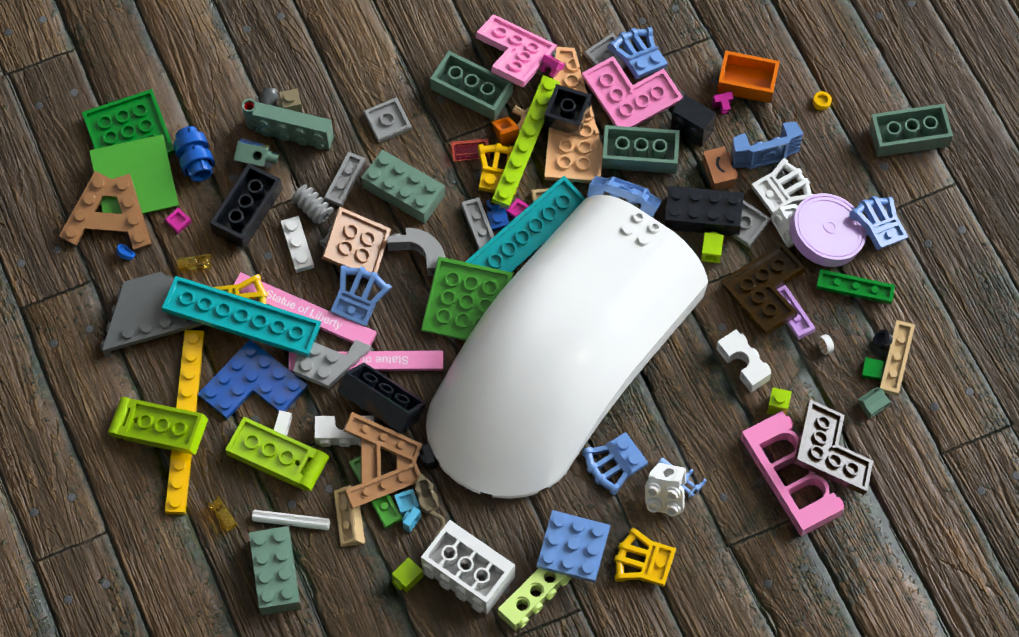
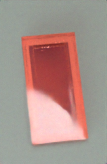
M488 138L451 142L453 161L480 159L478 145H489ZM485 153L486 158H490V153Z

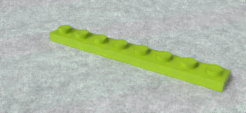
M543 75L491 202L509 209L543 126L544 114L556 84H560L559 81Z

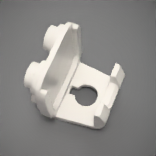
M658 463L650 472L648 481L645 484V503L650 512L666 513L672 517L683 512L684 488L681 484L685 485L686 483L685 468Z

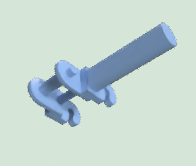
M661 458L660 461L658 462V463H664V464L672 465V464H670L668 461H666L664 458ZM690 469L689 473L686 474V483L694 487L692 491L681 484L684 491L689 494V498L695 495L694 492L698 493L707 481L704 479L699 485L690 482L689 477L693 473V469Z

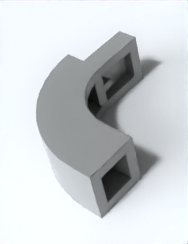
M406 228V235L393 234L392 236H387L388 251L414 250L419 252L426 260L427 276H434L438 256L445 258L440 243L425 231Z

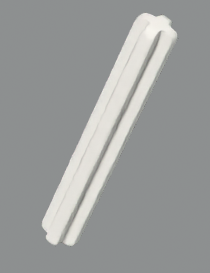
M253 510L252 521L322 530H329L330 519L261 510Z

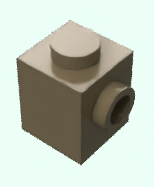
M298 88L279 92L281 99L277 100L280 108L303 113Z

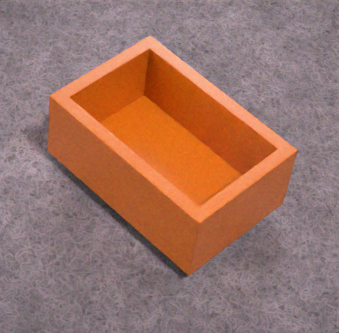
M725 51L717 93L723 94L732 91V95L735 97L771 103L780 61Z

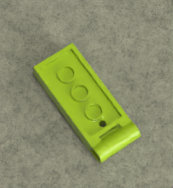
M121 397L108 434L126 441L196 455L208 418L203 413Z
M243 417L225 449L228 456L309 492L312 491L329 459L326 453L246 417Z

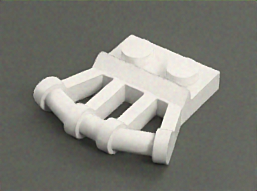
M785 158L781 160L772 173L751 185V188L771 215L779 207L801 203L805 198L813 195L809 186L810 181L804 178L801 169H797L789 164ZM785 169L789 172V174L782 178L776 179L781 170ZM792 179H796L798 181V183L792 185L787 189H784L782 187L783 184L791 181ZM803 189L804 195L794 197L789 196L794 192Z

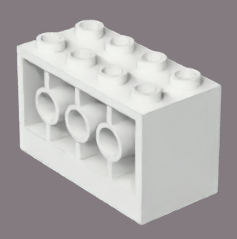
M451 520L448 521L421 556L422 570L428 578L438 580L440 586L446 590L451 589L454 591L457 598L463 602L468 601L471 603L472 608L479 613L484 612L488 614L515 578V564Z

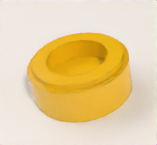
M817 92L813 97V106L820 111L827 110L831 105L832 98L827 92Z

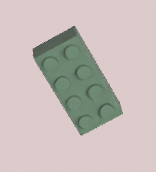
M451 51L447 52L430 78L431 90L493 121L496 120L513 93V82Z
M945 104L876 113L871 115L869 122L877 157L949 147L953 138Z
M605 125L602 169L676 174L680 130Z
M381 150L361 177L362 188L424 224L445 197V185L384 150Z
M289 526L249 532L261 616L301 609Z

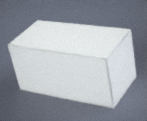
M279 410L274 430L287 436L292 414Z

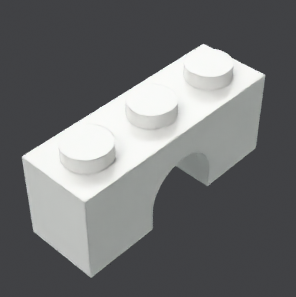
M734 330L717 342L716 349L727 363L734 359H741L746 362L747 367L741 370L740 380L750 392L770 381V367L767 363H763L760 360L758 352L748 345L747 338L742 333L740 334L737 330Z
M315 416L316 445L321 447H330L331 445H339L341 447H349L350 445L361 446V439L336 427L335 416ZM362 416L375 422L374 416Z

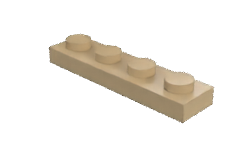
M896 320L892 335L893 341L889 347L880 385L884 393L895 396L899 394L915 324Z

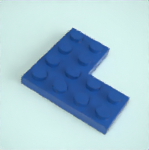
M249 340L198 393V397L228 420L253 392L277 412L279 410L286 412L308 388V385L252 340Z

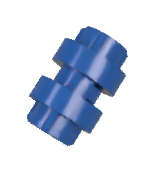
M193 126L180 129L175 135L176 140L173 143V147L177 157L180 159L179 164L183 174L189 176L194 182L208 179L213 173L212 168L215 165V161L211 151L208 149L209 145L205 134L197 131V128Z

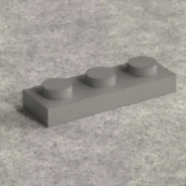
M351 152L347 153L324 197L325 201L339 207L343 206L366 162L364 157Z
M478 197L461 202V207L479 250L494 237L481 200Z

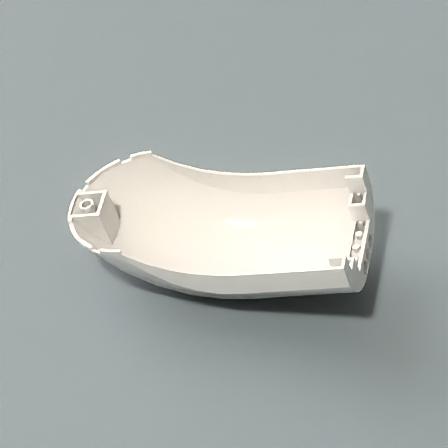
M593 195L586 198L495 298L467 338L436 391L427 412L426 433L431 452L439 461V466L458 484L478 494L483 492L491 494L495 498L508 499L538 494L540 490L546 487L550 488L563 478L585 443L628 385L704 297L708 279L704 267L694 251L672 230L624 200L608 195Z

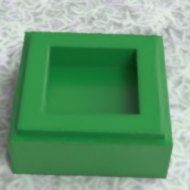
M865 357L862 377L881 381L885 361Z

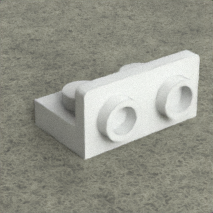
M796 204L779 207L771 216V220L787 248L794 245L789 225L792 214L798 207Z

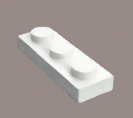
M299 216L282 220L281 225L296 273L314 268Z

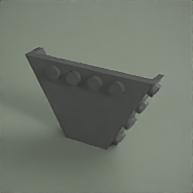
M160 271L125 281L122 288H119L117 293L118 302L117 305L113 306V317L111 322L107 324V336L101 343V350L105 358L109 357L113 350L204 325L162 311V306L174 281L170 275L166 276Z

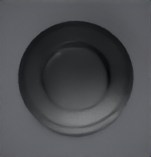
M884 329L878 331L873 337V344L881 350L888 348L893 341L892 334Z

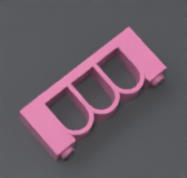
M781 411L744 430L741 434V440L799 535L803 536L841 516L844 504L840 497H836L834 492L829 494L830 488L827 481L821 476L814 475V472L808 470L809 474L786 487L784 486L776 471L794 463L799 436L792 431L793 422L791 418ZM779 440L791 442L795 451L772 464L762 450ZM808 485L819 487L823 497L799 510L790 494Z

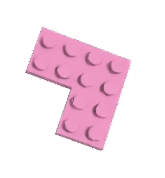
M494 14L477 31L475 37L504 51L503 55L492 66L491 72L521 87H524L541 68L543 55H552L557 47L556 44Z
M614 56L582 73L583 79L614 126L636 127L678 104L683 98L664 69L632 85Z

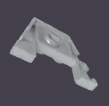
M355 339L347 355H344L314 342L309 357L296 355L294 375L329 389L345 375L351 366L356 365L361 357L371 351V346Z

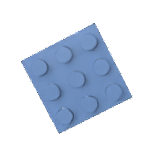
M552 510L537 562V568L595 583L610 525Z

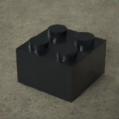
M556 84L544 114V126L580 136L591 107V94Z
M684 95L672 112L671 129L680 130L679 135L687 138L692 144L702 147L714 131L716 113Z

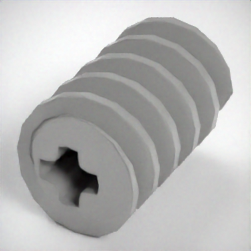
M304 184L294 193L292 201L315 224H320L329 218L334 208H327L329 204L327 202L323 203L324 199L322 197L318 198L319 194L317 192L313 193L314 189L312 187L307 189V185Z

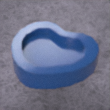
M124 244L117 246L116 253L121 259H134L135 252L129 249L128 246Z

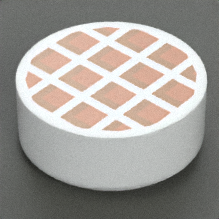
M825 334L818 337L821 351L825 355L833 352L834 344L830 336Z

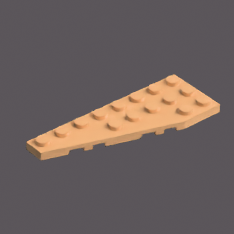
M556 47L555 58L565 63V66L553 79L559 81L561 86L587 93L575 48ZM592 107L589 109L580 136L549 127L545 180L558 181L565 176L570 182L591 183L595 176L601 177L603 145L599 137Z

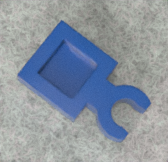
M487 200V209L490 211L487 212V218L493 232L502 230L509 224L505 208L500 209L501 206L498 204L491 205L490 201Z

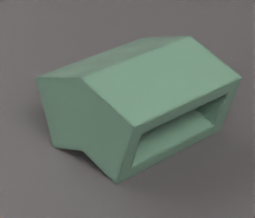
M879 387L874 388L857 399L869 419L889 407L891 402L883 389Z

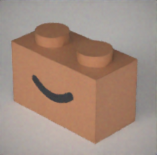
M725 146L704 151L702 162L712 190L720 191L735 187L738 175L736 169L732 168V157L730 152L727 153Z

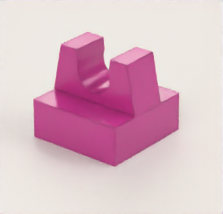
M544 54L541 59L542 65L540 70L546 72L550 67L551 72L549 76L555 77L560 70H563L565 63L551 55Z
M732 91L713 96V108L719 107L721 115L729 113V104L733 101Z

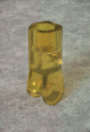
M202 254L177 258L178 271L211 269L213 267L212 263H210L212 255Z
M217 496V499L213 502L209 501L208 505L225 531L229 532L237 526V522L221 498ZM222 506L223 509L217 512L216 508Z

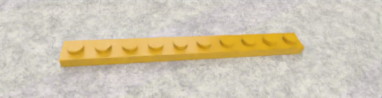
M185 330L176 406L178 409L197 412L205 337L204 331ZM171 451L165 506L166 514L186 515L191 454Z

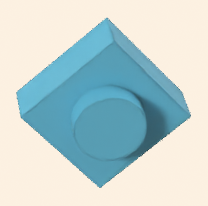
M413 489L394 495L401 515H404L407 511L411 512L413 507L420 509Z
M413 507L411 512L407 511L403 516V529L409 533L421 519V511Z

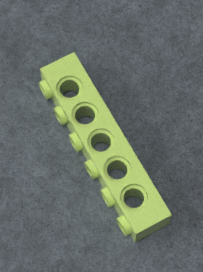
M538 568L498 608V615L515 631L519 627L523 628L529 622L528 618L533 613L537 614L542 609V604L547 599L551 600L556 595V590L561 585L565 586L571 577ZM551 576L555 581L548 583L544 579ZM538 590L541 592V595L534 597L531 595V592ZM524 604L527 606V609L520 611L517 609V606Z

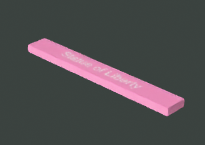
M240 272L234 285L245 281L250 276ZM261 281L265 291L268 292V297L266 298L267 305L321 321V330L348 342L354 343L356 339L370 346L372 345L377 335L376 331ZM251 284L239 292L243 294L257 292L254 284Z
M349 351L339 352V353H342V354H344V355H347V353H348ZM370 351L347 371L363 362L379 372L443 371V351ZM289 352V371L294 372L297 355L293 352Z

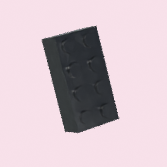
M248 163L211 220L212 233L245 249L282 192L281 179Z
M668 186L665 226L670 230L717 232L720 235L729 236L740 235L744 193Z
M365 362L347 371L337 390L345 399L351 400L360 409L368 411L377 420L383 421L392 430L400 433L418 422L427 404Z

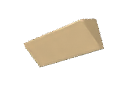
M351 485L334 491L341 547L365 543L361 508L358 506L351 509L344 490L354 487Z

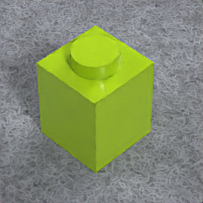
M717 232L704 234L701 261L720 263L724 235H720Z
M773 387L767 414L776 415L783 411L787 416L792 391Z
M408 557L392 573V583L398 590L401 591L403 589L407 593L424 577L423 570Z

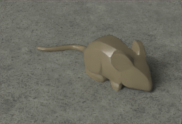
M419 474L415 491L420 508L423 513H429L442 521V527L434 536V541L445 527L446 521L443 516L435 512L439 508L437 494L433 489L434 484L422 474Z

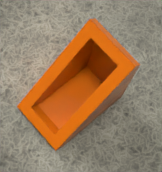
M509 116L491 122L498 141L502 146L516 142L518 126Z

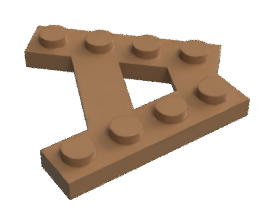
M95 171L59 237L77 246L86 229L128 232L134 251L151 246V239L131 175L126 174L110 179ZM104 196L117 197L122 214L96 212Z
M351 412L343 431L361 439V484L344 490L350 508L353 509L415 484L418 480V475L421 474L416 460L423 444ZM380 448L396 455V470L381 475Z

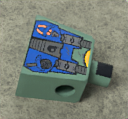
M241 138L237 144L234 160L258 166H264L266 162L277 164L279 153L269 151L270 145ZM256 151L261 152L262 157H258Z

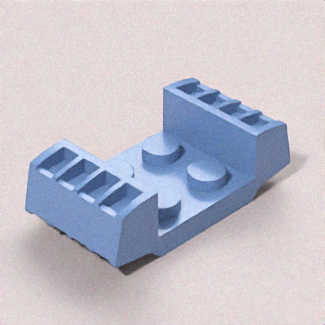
M796 122L783 123L780 137L773 138L767 142H757L750 146L745 133L734 137L731 150L732 168L746 167L754 169L780 162L783 158L786 159L789 155L799 152L803 136L802 130Z
M595 176L589 184L588 197L606 195V192H608L612 197L627 199L628 203L634 205L641 204L640 210L650 217H653L662 202L660 198L650 194L647 188L616 177L604 178Z

